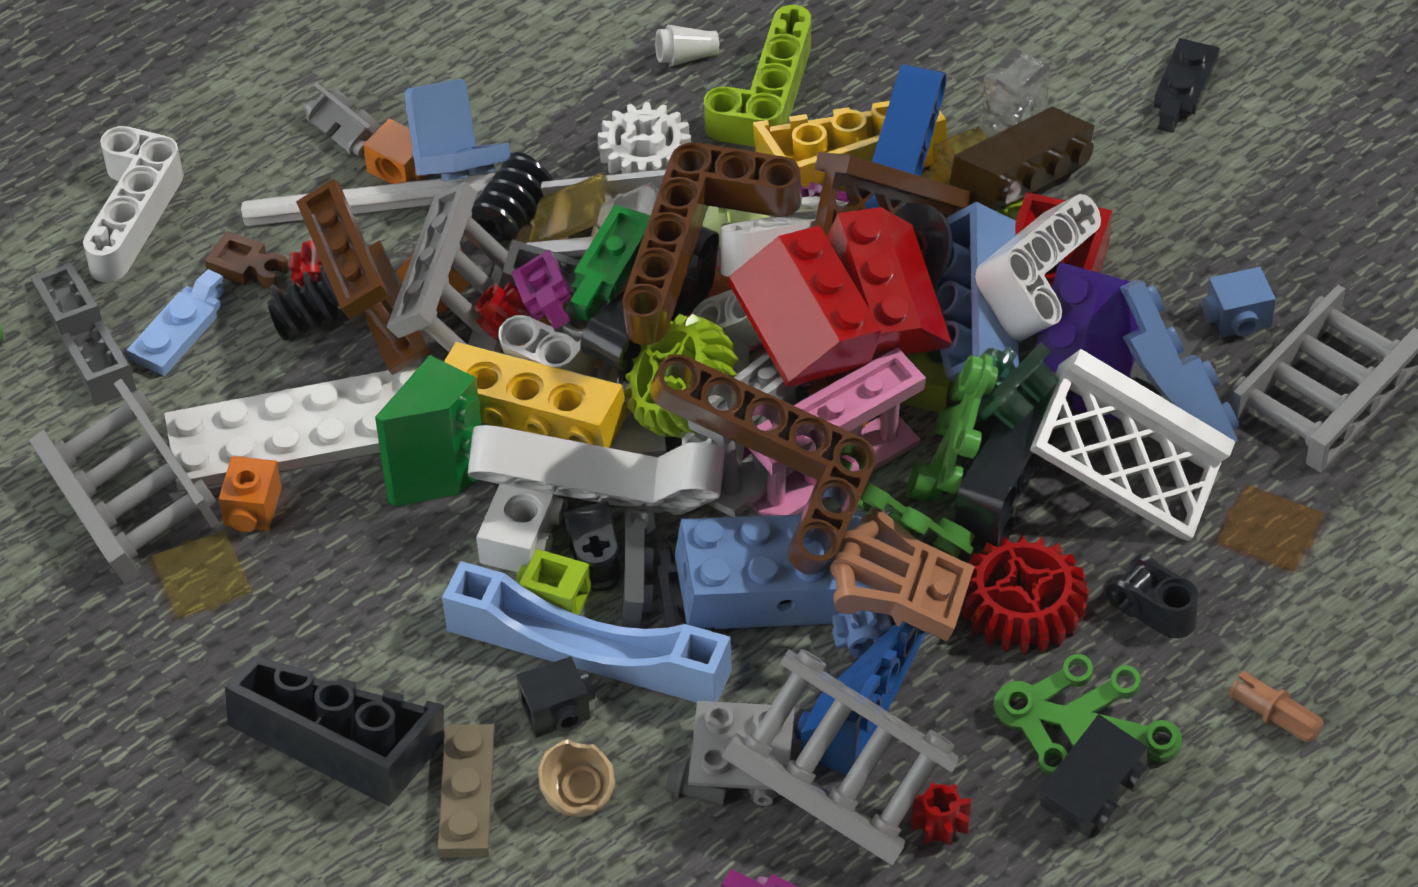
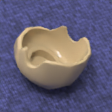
M570 739L562 740L545 751L538 767L540 791L544 798L556 811L567 816L584 817L600 812L609 803L616 786L613 764L594 744L574 743Z

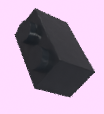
M1098 714L1039 790L1040 805L1087 838H1090L1098 828L1105 831L1120 811V806L1117 804L1127 789L1135 792L1147 777L1150 770L1146 766L1148 763V747Z

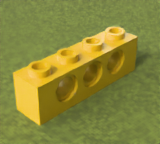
M455 342L444 361L476 377L481 423L488 424L489 426L504 427L610 448L628 416L623 385L459 342Z

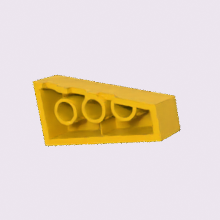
M890 101L873 103L871 111L865 112L850 110L849 107L833 110V117L808 120L807 114L790 116L789 124L770 127L768 120L753 122L755 151L793 159L800 168L802 186L808 187L810 181L823 185L825 172L815 170L818 152L846 154L872 161ZM941 111L938 115L923 168L948 159L946 118ZM839 184L838 190L845 191V188Z

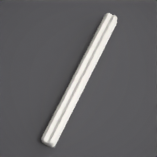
M495 173L468 175L467 178L442 181V178L343 189V192L353 214L430 206L434 195L465 181L478 192L477 198L484 191L485 186L492 181ZM307 194L244 201L241 206L243 222L245 226H256L304 220L296 201Z

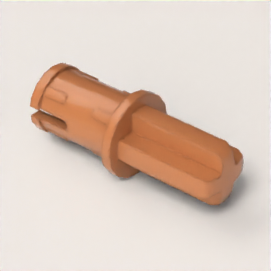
M1247 671L1239 674V679L1244 681L1243 684L1237 679L1234 680L1229 691V697L1263 716L1265 724L1272 725L1275 723L1304 742H1311L1319 736L1324 725L1322 718L1291 700L1288 691L1284 689L1277 691L1253 677Z

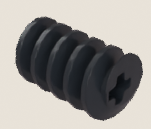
M521 152L510 153V157L502 164L501 169L495 173L492 181L485 186L484 191L476 198L471 210V218L498 243L502 238L509 241L514 240L519 235V229H522L527 224L528 217H531L536 212L537 205H540L545 200L541 184L544 181H553L551 174L531 156Z
M323 265L319 266L320 280L316 281L308 271L303 272V287H299L291 278L287 279L286 294H283L275 285L270 286L271 300L268 301L267 306L273 324L283 341L289 340V326L297 335L305 333L306 320L314 328L321 327L322 313L330 321L338 320V306L340 307Z

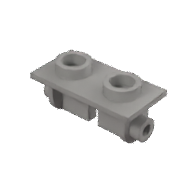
M316 82L314 86L321 95L317 100H311L306 104L304 112L307 121L328 137L340 125L341 127L331 139L347 151L350 156L364 158L363 144L378 130L380 124L363 109L357 114L350 109L353 103L335 87L329 93Z

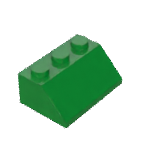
M429 355L375 416L388 503L394 506L459 495L470 482L476 483L479 481L468 476L473 428L482 426L476 377Z

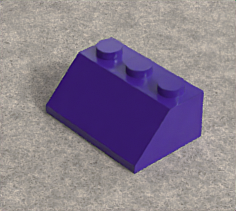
M1059 262L1052 289L1061 304L1062 316L1057 324L1039 332L1028 375L1034 373L1053 380L1059 364L1082 349L1130 378L1135 359L1123 336L1139 329L1120 287L1131 281ZM1076 393L1072 409L1088 412L1082 396ZM1112 414L1103 415V417L1118 420Z

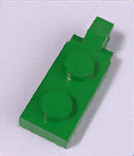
M619 205L613 206L574 270L576 279L572 287L575 294L570 303L573 305L575 318L589 322L600 311L603 301L611 302L615 295H618L633 269L651 215Z

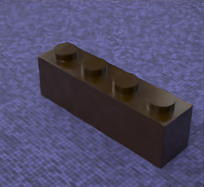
M1051 106L955 154L949 185L971 191L969 205L978 202L994 211H998L1023 198L1026 192L1032 193L1087 164L1093 153L1094 145L1091 141L1095 125Z

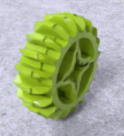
M679 314L674 322H670L668 331L662 340L652 345H640L641 351L638 357L632 358L633 370L625 376L630 385L625 389L624 394L629 398L626 408L633 413L634 419L639 421L641 426L659 436L667 438L676 436L683 439L687 432L695 434L697 432L689 429L687 419L661 408L651 397V381L659 365L665 358L680 354L688 356L726 375L735 377L737 374L732 368L739 359L733 353L735 344L730 341L728 334L723 332L720 326L701 316L697 317L692 314L686 317ZM668 375L664 377L665 382L672 389L684 390L686 388L685 383L678 376Z

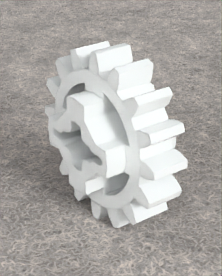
M645 102L641 110H636L632 104H629L625 114L616 110L613 111L612 121L603 120L602 132L598 133L601 163H608V172L611 174L620 170L622 174L664 170L667 168L674 149L682 144L691 143L688 122H681V114L679 112L667 115L666 105H661L657 110H651L649 102ZM672 140L671 145L668 147V142Z

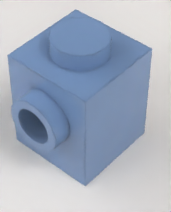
M1261 267L1210 277L1207 297L1202 298V310L1208 324H1215L1220 337L1235 334L1247 336L1258 329L1272 326L1276 298Z

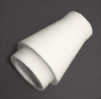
M667 25L666 29H658L655 37L658 62L669 63L671 67L708 56H717L719 53L717 31H704L674 25Z

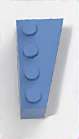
M975 202L946 218L952 233V253L945 272L933 285L952 342L950 348L940 349L946 378L955 382L970 355L980 357L982 354L990 355L993 358V367L998 368L997 380L990 393L992 394L1019 381L1018 340L1010 337L1000 324L980 292L975 275L976 269L982 262L1015 236V220Z

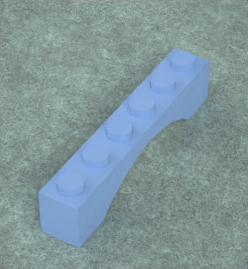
M460 561L442 596L447 632L552 662L571 656L577 669L695 703L697 701L718 702L732 671L731 637L687 624L669 628L639 629L597 622L568 612L545 601L522 587L505 573Z

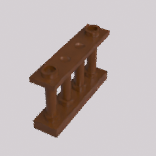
M330 180L297 200L298 208L341 309L349 320L362 312L364 313L388 371L394 375L431 353L422 331L417 330L398 338L387 328L401 289V284L380 240L367 247L344 192L336 180Z

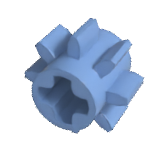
M859 610L852 614L839 613L840 615L832 616L834 625L832 633L836 648L841 649L848 646L849 653L856 658H860L892 627L888 614Z

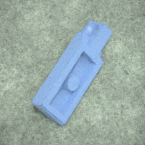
M208 269L195 281L193 288L186 286L181 292H178L126 350L128 359L165 376L217 318L216 313L221 306L218 299L226 291L223 286V276Z

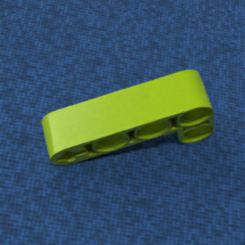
M787 5L776 11L750 90L717 87L706 93L704 97L705 132L710 138L720 142L755 147L753 122L768 120L769 127L788 124L811 50V14L806 8L799 5Z

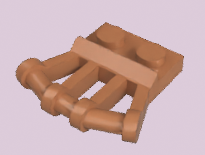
M872 509L861 518L859 526L854 530L846 531L839 547V553L833 557L830 570L836 579L837 586L833 596L834 606L842 614H852L859 610L888 614L893 617L898 627L904 621L924 632L948 641L955 629L974 566L917 540L886 513L878 509ZM877 539H882V540L885 541L887 544H885V543H883V542H881V541H879V540H877ZM855 580L862 582L874 589L856 587Z

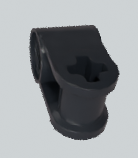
M609 502L562 511L565 532L570 543V552H573L575 560L589 564L591 590L598 592L612 589L621 578V568L617 556L618 546Z
M1142 554L1135 556L1130 562V569L1121 579H1115L1107 585L1105 590L1106 596L1114 607L1130 617L1137 618L1164 636L1179 639L1187 637L1196 628L1198 590L1190 580L1182 578L1161 566L1152 557Z

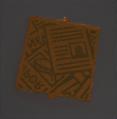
M1246 485L1235 508L1228 509L1227 516L1229 519L1218 537L1217 543L1294 572L1306 548L1313 546L1314 539L1312 536L1323 517V512Z

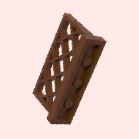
M818 152L815 170L825 172L814 227L820 225L827 236L838 213L866 209L864 204L874 195L879 207L892 214L904 204L906 206L921 203L936 208L947 218L956 213L957 208L964 209L969 206L972 192L852 155ZM839 184L844 186L850 200L840 211L836 203Z

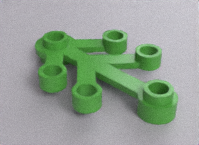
M982 354L980 357L970 355L967 358L962 372L956 378L952 391V397L960 400L961 403L952 408L943 407L940 410L935 424V433L944 437L930 465L916 462L913 466L906 487L907 497L922 502H927L928 499L936 501L941 490L952 494L958 491L963 477V467L955 465L957 455L971 459L975 457L981 442V432L973 429L980 400L983 394L989 395L992 392L997 380L998 368L993 367L992 356Z
M840 456L841 464L850 471L853 464ZM870 483L866 484L858 502V507L868 512L871 507L880 511L886 509L890 511L888 516L909 533L914 530L922 535L927 533L935 537L933 546L955 558H958L961 552L971 555L974 548L970 545L975 538L974 534L946 518H942L938 525L921 512L908 506L906 508L878 487Z
M1073 654L1065 660L1062 670L1035 685L1023 681H1014L1001 687L994 699L995 714L998 720L1006 727L1022 729L1039 757L1041 770L1048 775H1052L1058 766L1051 767L1047 765L1044 761L1045 758L1050 754H1057L1064 759L1068 753L1063 746L1052 743L1041 722L1060 726L1071 745L1074 746L1098 715L1095 712L1120 698H1132L1139 692L1141 678L1139 672L1134 667L1129 665L1119 666L1113 671L1110 681L1065 706L1047 702L1071 686L1083 687L1091 681L1093 677L1091 660L1083 654ZM1077 664L1083 665L1087 672L1083 676L1076 677L1069 672L1070 668ZM1122 676H1129L1135 683L1130 688H1122L1117 684V680ZM1017 697L1027 701L1026 707L1021 710L1011 708L1009 703ZM1102 715L1147 746L1149 759L1159 763H1166L1174 760L1180 754L1182 736L1177 726L1173 723L1158 720L1146 726ZM1165 732L1171 737V740L1165 745H1159L1154 742L1153 736L1156 733Z

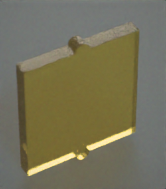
M602 172L540 198L535 219L530 222L532 231L528 243L560 240L597 225L601 205L606 201L604 197L608 179L606 175Z
M225 530L195 541L187 539L183 545L152 555L153 562L178 619L208 608L217 610L222 603L252 593Z

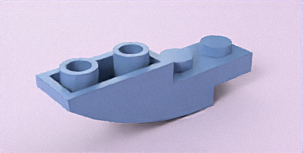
M1136 279L1121 286L1120 289L1139 329L1123 336V339L1147 379L1165 400L1237 442L1238 439L1233 429L1239 427V423L1229 403L1221 404L1214 388L1219 386L1220 382L1213 366L1208 360L1202 362L1200 357L1192 354L1183 359L1179 358L1178 354L1184 352L1183 345L1175 329L1172 326L1166 329L1159 312L1165 310L1154 285L1147 287L1144 281Z

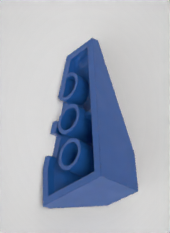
M902 621L899 627L895 624L837 680L888 711L927 632ZM825 692L820 694L812 711H804L796 729V739L801 740V752L835 700ZM852 710L818 764L848 774L877 728V725Z

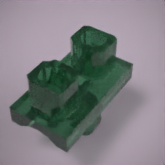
M1040 343L1015 367L1013 360L1016 358V353L1011 348H1005L1003 352L996 348L986 349L982 354L992 356L993 367L998 368L995 384L999 386L979 406L977 415L985 421L994 413L1001 421L1014 429L1034 408L1016 388L1021 385L1039 402L1060 380L1043 362L1051 351Z

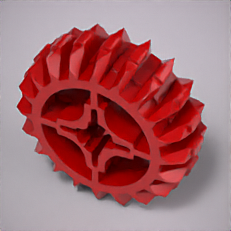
M1023 533L1015 543H1011L1003 536L999 542V547L986 542L982 554L973 553L969 564L974 566L961 611L964 621H970L973 635L984 633L987 646L998 639L1002 640L1001 646L1005 653L1012 644H1020V649L1025 656L1030 644H1036L1040 651L1044 653L1048 647L1049 639L1051 642L1061 646L1065 640V634H1075V631L1078 629V622H1081L1086 614L1087 604L1085 602L1088 601L1089 591L1087 583H1085L1083 568L1076 567L1074 554L1062 555L1059 543L1049 548L1045 547L1042 536L1035 543L1027 542ZM1058 599L1053 605H1051V601ZM1051 605L1050 607L1040 611L1041 608Z

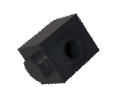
M571 656L516 675L519 701L535 737L556 730L561 732L571 731L581 725L583 721L590 719L589 701L595 699L594 689L587 672L579 674Z

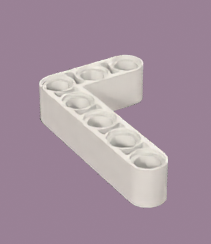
M483 425L473 428L468 476L482 481L602 503L608 501L609 505L647 511L650 509L654 513L667 511L673 515H682L721 496L725 449L715 444L692 442L683 444L660 457H653L504 427Z

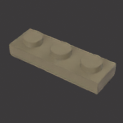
M494 724L445 725L438 839L439 858L489 857L495 749Z

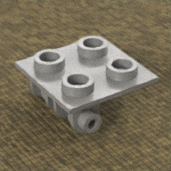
M697 701L688 785L747 788L753 797L754 803L757 805L767 806L772 804L773 799L778 796L777 792L721 757L736 733L744 738L748 733L754 734L771 705ZM795 706L770 744L773 748L771 755L787 765L791 756Z

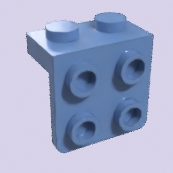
M463 79L412 87L405 91L406 113L416 175L441 173L442 181L462 179L468 177L467 169H469L470 175L494 172V163L506 161L510 157L509 143L476 146L468 90Z

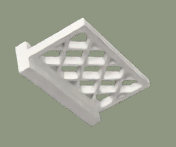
M1082 349L1078 350L1058 366L1053 378L1057 384L1030 451L1179 539L1191 540L1194 537L1221 462L1230 457L1235 441ZM1069 389L1082 396L1088 412L1072 416L1065 398ZM1112 414L1119 418L1127 435L1111 439L1103 415ZM1091 419L1100 443L1084 447L1075 423ZM1064 426L1073 450L1062 452L1048 444L1052 429ZM1151 437L1159 442L1165 458L1150 462L1141 439ZM1130 442L1139 466L1123 470L1114 446ZM1103 450L1112 473L1103 476L1094 471L1087 454ZM1188 459L1199 467L1204 468L1199 483L1188 484L1180 461ZM1168 465L1177 489L1162 493L1153 469ZM1142 473L1151 497L1141 499L1133 494L1126 477ZM1181 496L1187 512L1184 523L1171 516L1165 501L1166 499Z

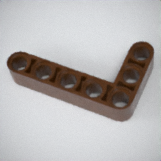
M685 143L674 149L623 296L626 332L634 343L652 345L665 337L708 206L775 217H786L799 210L802 205L800 168L793 159L702 143Z
M678 354L665 358L659 365L650 386L651 397L657 405L817 480L789 543L788 557L793 567L802 573L814 574L823 570L838 551L874 468L876 455L870 442L688 356ZM668 375L678 376L683 380L686 388L684 390L672 389L667 385L664 377ZM712 395L721 396L729 404V409L722 411L714 408L710 404L708 397ZM760 415L766 417L771 422L773 430H760L753 423L752 416ZM803 435L812 439L816 450L807 451L802 449L796 441V436ZM846 455L854 458L859 464L860 471L853 472L844 468L840 462V456ZM821 498H834L841 505L842 512H829L823 506ZM811 538L817 540L823 547L824 555L817 556L808 552L804 547L803 539Z

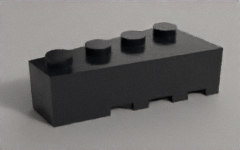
M253 656L225 686L228 726L389 807L426 765L444 741L443 704L426 701L425 705L421 706L404 701V694L385 690L383 695L359 690L357 689V682L342 678L330 682L313 678V671Z

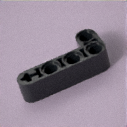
M703 225L698 235L671 319L673 322L679 314L687 317L694 311L699 303L707 298L713 286L719 234ZM625 290L588 322L580 342L582 352L620 370L629 368L633 364L632 358L638 357L641 351L640 344L634 343L626 332L623 311Z
M1030 373L966 473L957 495L955 523L975 535L973 544L984 548L987 542L999 547V542L1003 536L1009 540L1015 522L1016 503L1044 459L1030 451V448L1057 382ZM1071 389L1068 390L1065 397L1070 411L1073 408L1076 393ZM1063 427L1052 429L1048 444H1053Z

